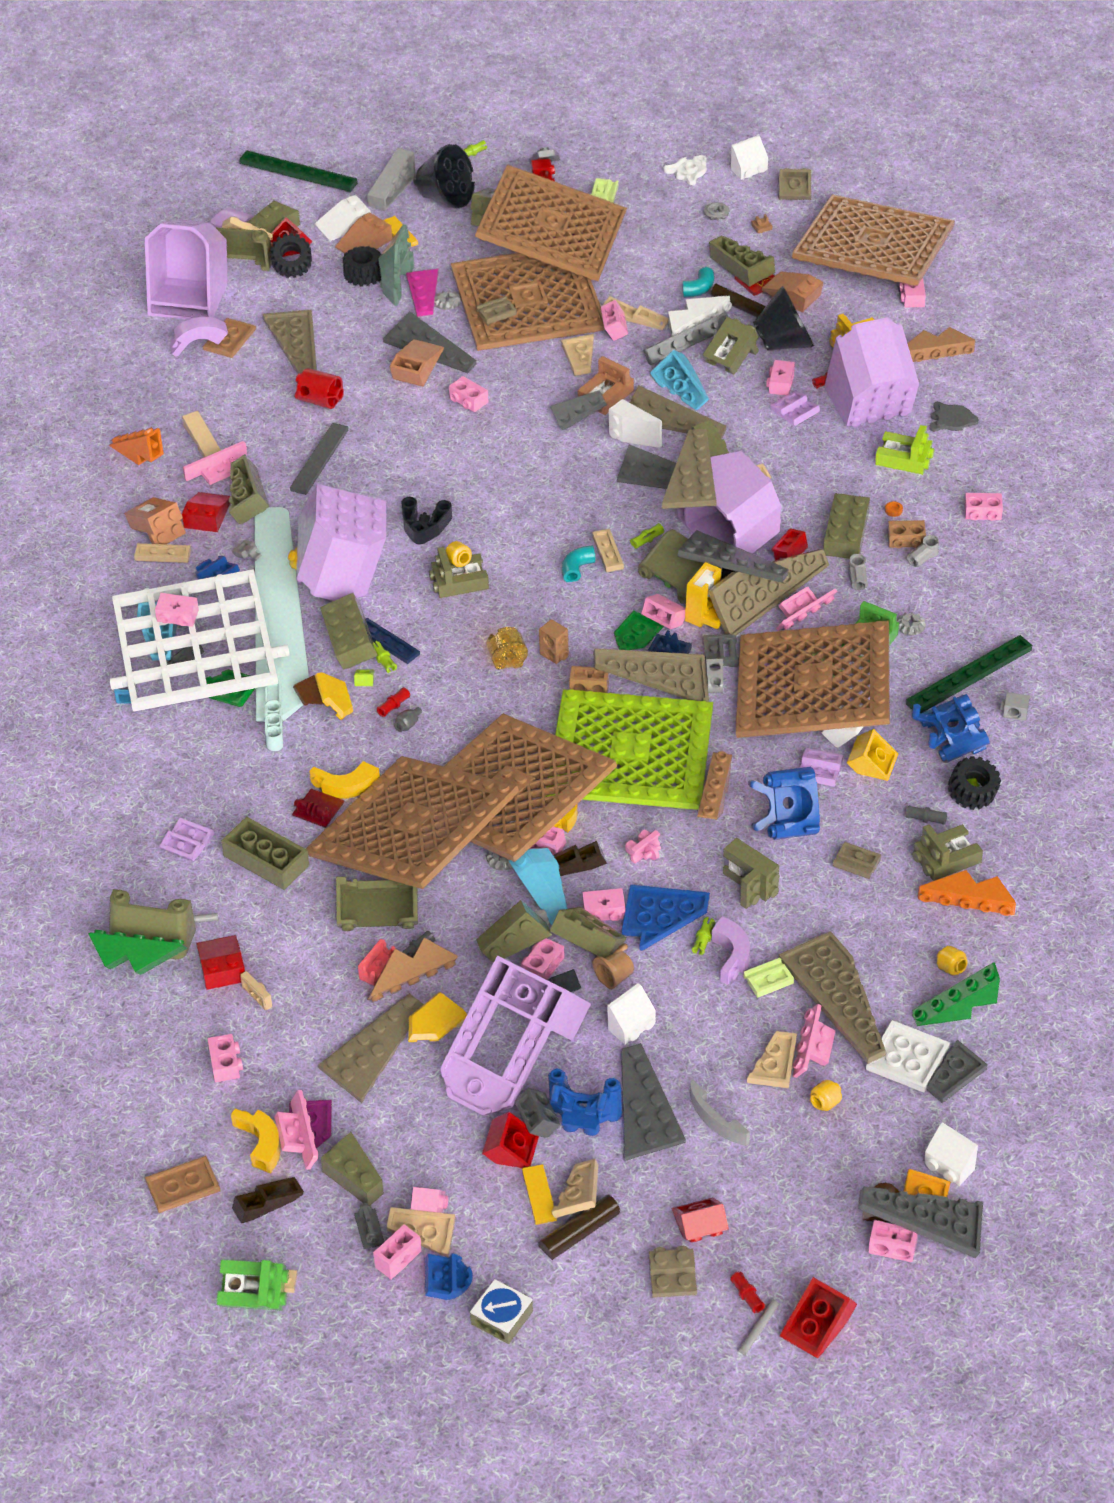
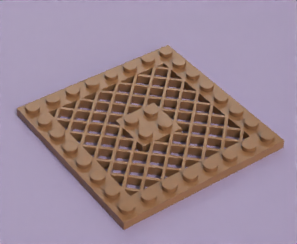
M507 164L475 237L494 243L497 246L505 247L513 252L524 254L527 257L557 266L560 269L571 271L574 274L585 276L590 280L599 281L627 208Z
M832 194L792 252V258L798 261L812 262L815 265H825L830 268L843 269L847 272H857L861 275H871L879 279L884 278L893 282L918 286L953 229L955 220Z
M521 253L451 263V270L477 351L605 330L601 306L592 281L585 276L560 269L557 266L527 257ZM504 294L507 300L516 308L517 315L491 323L488 326L480 317L479 312L477 313L476 306L504 297L500 295Z
M889 621L755 634L749 633L740 636L736 716L737 738L890 724Z
M503 713L444 767L475 775L478 774L479 776L518 786L519 792L497 814L502 815L494 817L470 841L516 862L617 767V764L613 759Z
M401 756L338 816L330 826L306 848L308 856L424 889L519 792V789L515 784Z

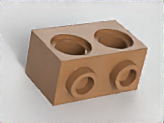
M924 520L888 521L889 548H917L923 543V538L926 536Z
M552 619L539 628L540 655L555 664H558L561 660H566L569 655L568 629Z
M571 666L570 689L608 693L609 673L594 667Z

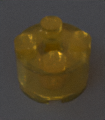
M500 628L498 633L495 635L491 634L486 641V647L496 669L509 667L517 669L523 666V662L528 656V649L521 633L516 628Z

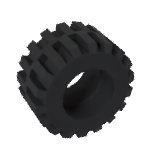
M289 233L290 236L283 234V238L279 236L277 242H273V247L270 250L273 268L282 277L286 275V278H290V276L296 278V275L303 276V272L307 273L308 268L311 267L312 254L310 245L304 237L300 238L298 234L296 236H293V233ZM288 251L300 253V257L295 261H286L282 258Z
M370 246L354 247L348 250L342 258L345 280H348L349 284L353 283L354 286L359 284L360 287H363V285L370 286L371 283L374 285L376 281H381L379 265L381 252Z
M970 756L969 759L967 757L963 758L954 767L948 781V792H951V798H955V802L962 804L963 808L970 807V810H974L977 807L979 810L983 806L987 807L994 800L1000 787L1001 778L999 777V771L995 770L996 766L989 764V760L984 761L982 757L975 759V756ZM976 778L982 787L971 785L967 779Z

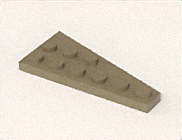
M312 310L262 314L264 322L297 374H302L306 368L317 370Z
M639 385L630 401L632 405L662 420V429L687 434L688 430L692 429V426L711 420L713 425L717 426L721 439L726 432V425Z
M707 429L688 430L662 501V509L716 506V493Z

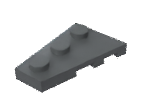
M598 390L551 405L550 407L560 428L565 430L607 406V403Z
M956 1040L953 1049L947 1054L941 1068L937 1070L928 1084L927 1091L941 1103H944L986 1071L988 1064L959 1040Z

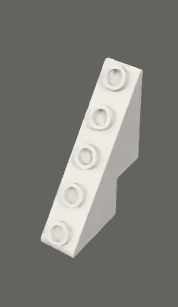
M730 296L686 299V310L668 311L671 337L725 311H729L732 306Z

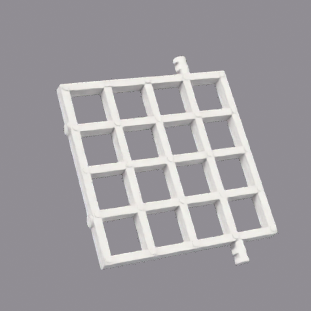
M254 569L226 575L219 574L215 577L152 589L145 588L141 591L112 596L126 676L110 678L112 690L123 687L129 688L133 712L278 684L274 658L290 656L287 644L272 648L270 646ZM250 583L252 596L225 601L224 587ZM216 589L219 602L198 606L199 611L196 619L221 614L224 624L223 628L196 633L194 624L193 627L189 626L190 634L162 639L160 626L171 623L157 622L155 600H159L161 593L189 597V594ZM145 602L149 603L151 615L123 620L121 607ZM250 608L256 609L258 621L230 626L229 612ZM153 627L155 641L128 646L125 632ZM261 633L264 647L236 652L233 638ZM227 640L229 653L201 658L199 645ZM193 646L195 660L167 665L164 651ZM158 653L159 667L132 672L130 658ZM267 659L269 673L241 678L239 664ZM232 665L235 679L206 684L205 670ZM198 672L200 686L172 691L169 677ZM163 679L166 693L137 698L135 684Z

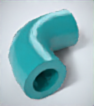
M703 267L698 271V279L683 281V297H695L707 293L714 284L715 276L713 269Z
M593 545L576 548L566 555L562 562V575L565 582L578 581L581 578L580 566L595 563Z

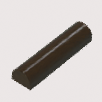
M714 284L711 290L712 297L730 296V303L733 307L755 317H758L766 307L719 284Z
M607 1194L596 1202V1207L582 1211L540 1240L538 1247L551 1260L555 1259L619 1215L620 1207L611 1195Z

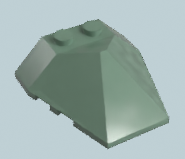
M407 224L402 225L379 257L380 287L383 288V294L394 306H398L402 297L400 275H406V273H410L414 269L413 251L409 250V247L412 245L411 242L407 241V238H409Z

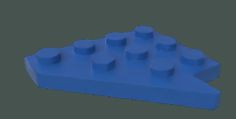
M630 884L622 935L641 937L640 951H643L705 915L708 911L710 892Z

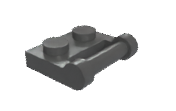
M734 634L703 635L705 663L706 659H723V666L738 667L739 658L736 654V636ZM723 644L728 645L729 657H724Z

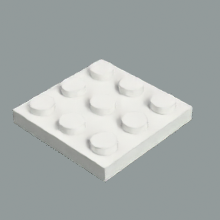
M892 1020L882 1037L886 1056L866 1064V1070L925 1093L928 1084L950 1047V1042Z

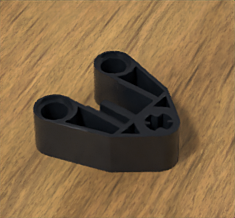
M405 497L401 501L404 531L415 544L422 545L439 536L452 520V504L448 500L437 502L431 520L430 515H427V512H423V514H420L418 521L416 498Z

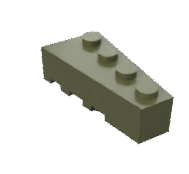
M244 454L233 461L230 467V479L232 480L230 491L232 493L229 497V502L231 503L229 513L239 524H244L270 507L257 468Z

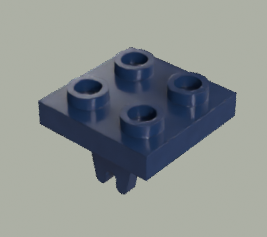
M667 630L665 636L656 635L648 651L689 654L692 649V643L678 640L676 632L670 635V631Z

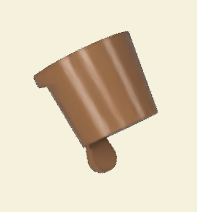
M626 943L621 944L612 955L606 958L598 956L593 960V969L598 980L608 989H614L634 972L632 960L623 952L628 948Z

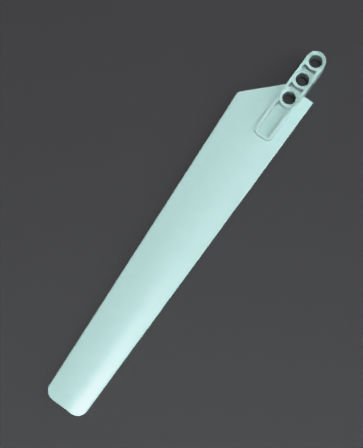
M268 507L264 512L254 516V536L257 547L255 551L262 555L255 560V578L270 646L272 648L287 644L290 656L274 658L278 684L256 688V721L265 722L267 749L279 751L283 748V721L303 706L293 686L309 678L296 569L291 568L288 560V554L293 550L289 512L283 507ZM255 609V621H258L257 613H256V609ZM261 633L255 634V648L264 647ZM267 659L255 661L256 675L269 673Z

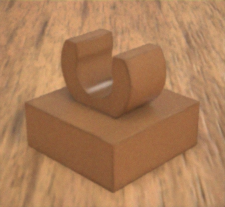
M764 214V218L756 216L755 220L751 221L752 227L758 234L773 230V226L766 214Z

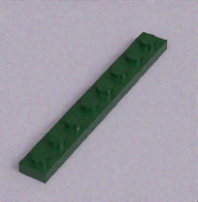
M248 150L239 158V162L242 165L351 192L358 184L357 178Z
M1019 635L907 698L906 705L913 710V705L919 704L921 706L920 713H923L1032 651L1033 645Z

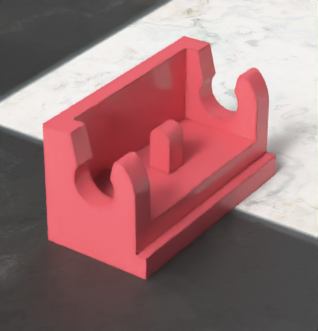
M380 939L358 965L359 979L375 986L390 955L396 948L392 946L388 950L386 941Z

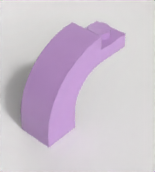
M204 316L182 322L174 329L175 338L170 342L172 355L179 356L190 342L197 339H208L219 344L228 334L226 323L213 317Z
M722 916L712 929V942L725 947L732 954L721 969L720 982L728 985L731 979L735 980L739 972L744 974V971H747L750 963V942L747 934L738 924Z

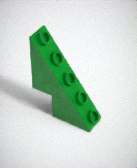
M94 930V933H88L106 968L113 969L129 960L134 971L139 975L146 973L188 949L184 945V941L178 939L166 942L164 938L153 937L152 940L145 939L143 935L133 934V937H126V934L121 932H114L113 935H109L103 930Z
M995 962L913 1009V1018L916 1025L924 1026L971 1019L972 1007L997 1004L1000 977Z

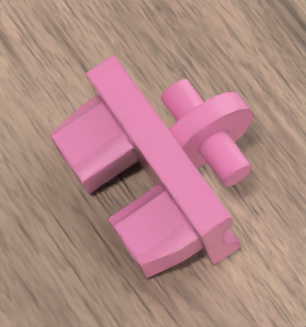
M644 829L638 835V841H640L638 844L633 840L626 843L625 851L631 855V861L634 864L642 858L645 860L648 858L652 860L659 858L658 851L661 848L658 836H660V833L657 830L650 833Z

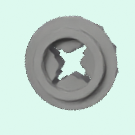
M713 202L704 207V215H706V218L719 221L720 218L725 219V216L729 215V207L720 202Z
M442 291V293H437V297H435V305L444 310L454 309L461 303L460 295L456 294V291Z
M905 612L903 615H899L898 620H896V622H899V631L906 635L920 634L926 626L925 619L920 617V614L914 615L913 612L911 614Z
M492 851L488 852L487 862L493 869L504 871L513 868L508 861L509 859L502 857L499 860L500 855Z

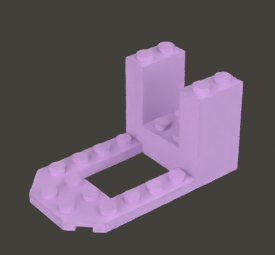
M497 956L440 1068L446 1084L447 1096L483 1116L513 1107L514 1101L517 1099L551 1030L573 1041L591 1003ZM498 1003L530 1019L502 1077L470 1061Z

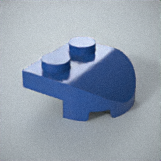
M218 556V559L215 561L207 559L196 567L197 571L195 574L199 580L215 577L219 574L236 573L240 569L238 564L227 562L225 556Z
M454 1253L449 1258L427 1254L425 1257V1296L443 1300H451L461 1296L472 1283L473 1272L471 1267H467L461 1261L462 1257Z

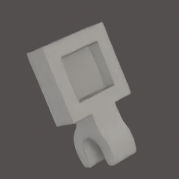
M243 540L232 550L235 556L243 559L250 556L253 560H257L262 556L255 551L257 547L254 542Z

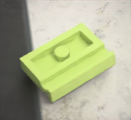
M596 178L591 195L614 203L619 180L612 182L609 179Z
M781 958L744 971V978L747 979L757 998L794 984V977L785 964L781 962Z

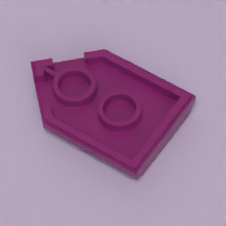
M332 1100L306 1101V1109L310 1116V1126L314 1133L316 1149L332 1136ZM289 1102V1113H293L291 1102Z

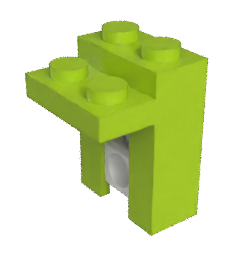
M920 425L915 437L885 431L882 438L884 444L877 449L875 465L923 475L925 469H929V458L933 459L935 451L932 448L933 441L928 440L927 426Z

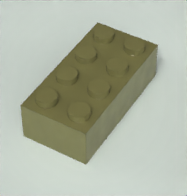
M834 494L824 539V552L826 556L850 559L853 554L861 553L869 515L870 497Z
M354 593L320 607L335 656L343 669L351 668L378 656L362 607Z
M247 816L221 840L224 857L283 890L309 867L307 849Z

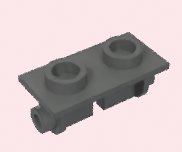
M199 645L200 654H202L204 650L202 645ZM193 646L181 649L171 657L167 664L195 660Z
M362 1203L359 1212L354 1213L363 1249L381 1246L385 1241L376 1209H372L368 1203Z

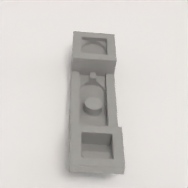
M694 1080L690 1081V1098L697 1114L704 1123L727 1140L744 1146L749 1145L750 1132L736 1119L728 1123L707 1103V1092Z

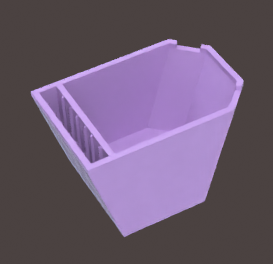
M177 219L160 223L145 237L148 315L187 320L203 316L213 317L228 284L226 238L210 222Z
M886 317L854 324L850 332L843 337L841 335L836 337L824 388L846 427H857L861 423H874L879 419L889 420L894 416H906L911 413L919 382L902 325L900 323L896 324Z
M742 451L712 456L711 465L716 493V506L677 508V517L692 533L698 530L753 554L780 532V512L782 508L770 478Z
M316 484L298 518L296 580L300 583L303 582L311 590L310 593L313 596L335 601L351 593H354L356 598L367 595L386 539V501Z

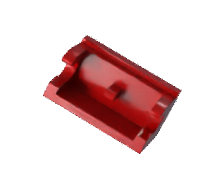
M790 528L772 547L775 561L780 560V558L784 559L802 554L808 548L806 532Z

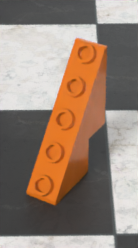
M150 427L146 430L142 429L138 432L134 431L130 434L118 435L111 439L113 443L109 445L137 465L142 464L146 460L151 463L164 454L159 428L153 429Z
M964 870L921 885L918 891V899L923 902L931 901L945 906L954 905L960 906L963 909L972 908L982 912H996L1004 916L1015 914L1016 902L998 876L976 883L969 872Z

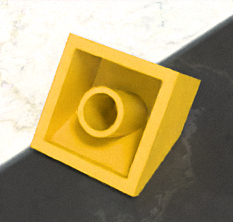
M872 729L857 736L847 764L857 774L888 781L898 753Z

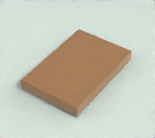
M226 318L224 322L226 323L228 334L219 344L208 340L203 345V350L233 358L254 333L256 326Z
M207 1156L145 1177L158 1213L220 1192L219 1184Z

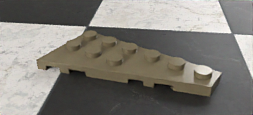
M594 649L595 669L688 700L709 702L705 655Z
M409 993L319 1064V1069L362 1103L369 1090L374 1086L378 1076L393 1057L397 1047L406 1037L409 1031V1016L424 1004Z

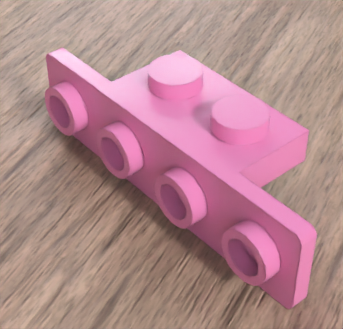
M242 441L184 466V479L189 481L202 475L208 484L211 485L230 477L231 463L244 454L247 455L246 443Z
M809 587L804 588L780 603L779 608L787 619L782 621L776 629L778 631L783 628L788 630L794 625V621L798 620L800 622L808 616L807 613L810 611L812 613L818 611L821 608V604L825 603V605L831 603L835 599L833 596L838 591L834 589L817 599Z
M820 1004L815 1005L812 1009L809 1008L805 1013V1024L800 1033L802 1036L801 1042L797 1046L798 1054L793 1063V1077L798 1078L807 1070L809 1059L823 1066L829 1062L835 1030L818 1021L822 1007Z
M297 1090L291 1100L293 1113L277 1112L275 1122L282 1151L302 1153L305 1169H311L314 1162L318 1159V1150L314 1143V1133L310 1126L306 1099L303 1096V1091Z

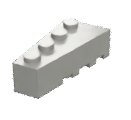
M401 148L396 149L367 194L369 207L386 211L413 181L414 177H416L414 152Z

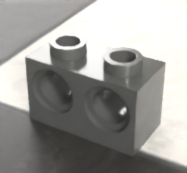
M527 1088L514 1101L530 1134L547 1138L561 1125L546 1093Z

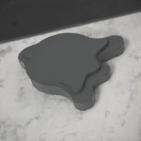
M937 401L933 404L935 411L931 414V419L937 421L931 423L929 429L932 432L943 429L961 431L966 426L977 425L979 419L964 406L947 405Z

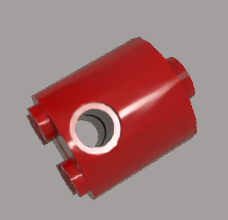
M306 368L302 374L298 373L296 377L297 390L295 398L300 401L333 409L343 398V381L340 376Z

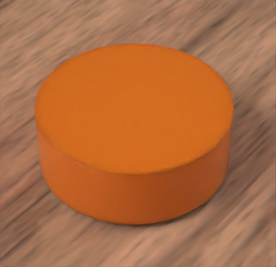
M892 501L885 505V513L891 517L900 516L903 512V506L899 502Z

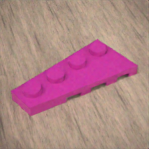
M438 269L406 273L417 317L433 315Z

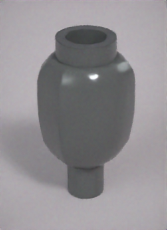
M416 707L414 710L406 709L401 712L395 719L394 728L399 732L408 731L417 723L418 716L422 713L421 708Z

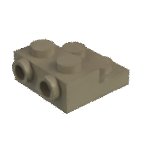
M779 169V200H811V169Z
M678 1246L675 1250L657 1247L653 1251H649L652 1298L697 1295L693 1249H688L687 1246Z

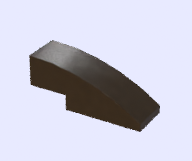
M597 841L579 849L577 845H574L553 855L559 864L560 876L592 870L607 864L602 848Z
M295 1177L257 1185L255 1192L235 1196L232 1209L242 1224L255 1220L295 1201L304 1194V1191Z

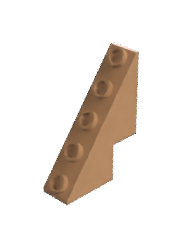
M948 327L938 337L923 330L907 343L913 362L971 354L975 350V339L951 327Z
M724 751L713 752L697 817L717 820L722 815L725 794L729 788L732 754H727Z
M423 938L413 957L394 949L367 1000L376 1002L384 997V993L390 991L391 994H394L402 989V985L408 983L411 986L420 981L419 978L426 975L429 978L438 973L437 970L444 967L445 970L452 968L456 965L455 960L458 956L426 938Z

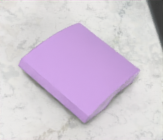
M227 207L217 213L210 223L214 227L222 228L223 221L230 217H237L240 221L246 223L254 215Z
M797 391L770 405V408L794 426L820 412L819 405L809 402L807 395Z
M806 748L802 756L800 768L811 766L815 771L818 784L835 787L844 755Z
M179 818L172 832L168 830L159 848L194 861L215 833L211 829Z

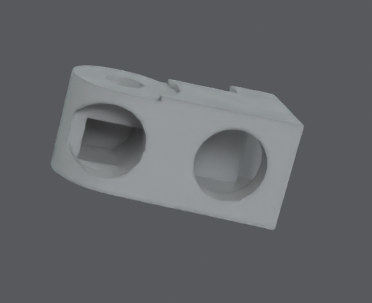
M706 659L708 693H723V659ZM713 664H717L720 666V668L709 667Z

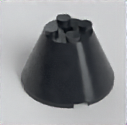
M456 144L442 146L418 168L416 177L413 179L414 185L417 186L424 198L427 197L453 208L465 207L471 201L475 188V181L472 182L471 172L474 171L471 161L466 152Z
M784 286L780 287L760 315L753 321L767 351L813 347L814 344Z

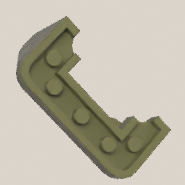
M215 227L227 240V258L255 260V265H260L261 271H270L272 265L270 250L273 246L267 232L263 230Z
M670 529L663 534L638 566V573L641 577L647 579L652 578L654 574L675 587L679 602L686 604L687 584L704 563L678 557V550L688 538L676 530Z
M346 876L336 877L337 926L342 928V931H353L355 927L402 926L403 929H413L414 925L418 924V888L392 880L357 881V879H353L352 882L346 881Z
M113 889L110 895L109 935H113L114 932L125 933L126 937H133V934L145 936V939L152 940L153 937L164 938L166 942H172V939L183 940L184 945L188 949L170 959H182L187 955L196 932L191 900L175 899L169 903L167 909L129 904L130 895L127 891Z

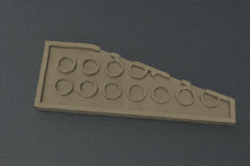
M817 549L772 561L789 569L788 576L782 583L735 571L710 588L708 593L725 634L737 636L827 568L829 562L824 550Z
M831 931L779 954L781 962L785 964L794 979L816 1004L822 1006L821 1010L867 1064L886 1056V1050L880 1033L877 1030L875 1018L872 1016L863 984H861L859 979V973L855 967L853 956Z

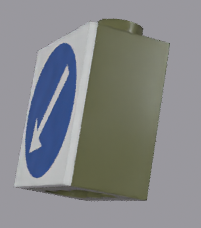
M494 1279L470 1311L471 1324L509 1344L533 1313V1299Z

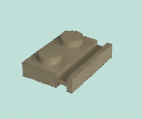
M506 296L476 306L477 313L479 312L480 317L487 325L517 315L516 308L507 300Z
M844 842L836 859L833 860V866L870 879L871 874L874 873L881 861V854Z

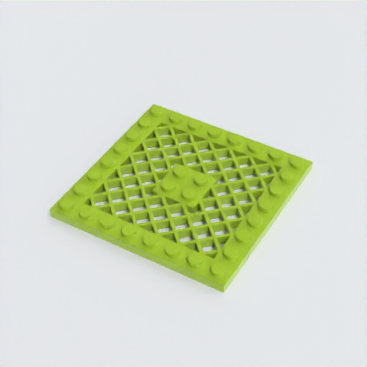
M563 689L555 735L572 743L575 741L577 745L596 753L602 750L604 753L601 755L615 760L616 764L621 766L619 769L615 768L582 800L699 810L704 789L713 702ZM660 755L662 758L657 759L655 757ZM639 766L641 769L638 771L634 769ZM678 770L679 773L675 774L673 771ZM628 772L630 775L625 776L624 773ZM668 776L669 778L665 780L662 777ZM637 779L639 781L638 783L635 784L632 782ZM654 781L658 782L655 786L652 784Z

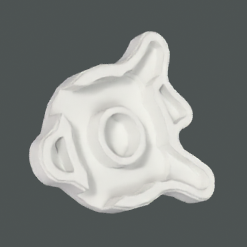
M704 155L693 156V159L686 160V157H684L675 164L664 166V172L666 174L676 173V179L686 180L689 185H695L697 178L706 173L707 158Z

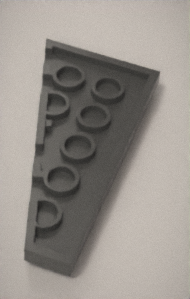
M410 311L383 338V343L399 349H403L413 339L442 346L444 350L437 362L465 373H469L477 364L476 359Z
M629 444L617 477V482L667 489L676 463Z
M698 530L678 550V557L702 563L706 562L713 566L781 583L788 576L789 569Z
M639 1043L622 1048L625 1161L686 1143L685 1136L642 1044Z
M866 1186L860 1190L858 1209L973 1258L980 1254L983 1201L971 1203L967 1202V1199L955 1201L949 1200L944 1196L920 1193L908 1195L905 1191L892 1193L887 1189Z

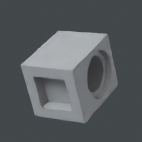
M1007 692L1006 700L1002 699L1000 708L1001 711H1004L1003 717L1026 721L1030 695Z

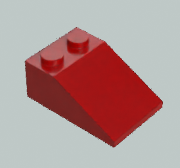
M198 492L187 501L183 509L184 528L218 533L230 505V496Z
M236 935L196 943L206 990L241 983L240 976L245 972V967Z
M813 1277L782 1330L780 1337L818 1359L847 1324L857 1303Z

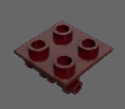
M311 788L303 799L295 800L294 806H296V809L292 816L326 828L345 800Z

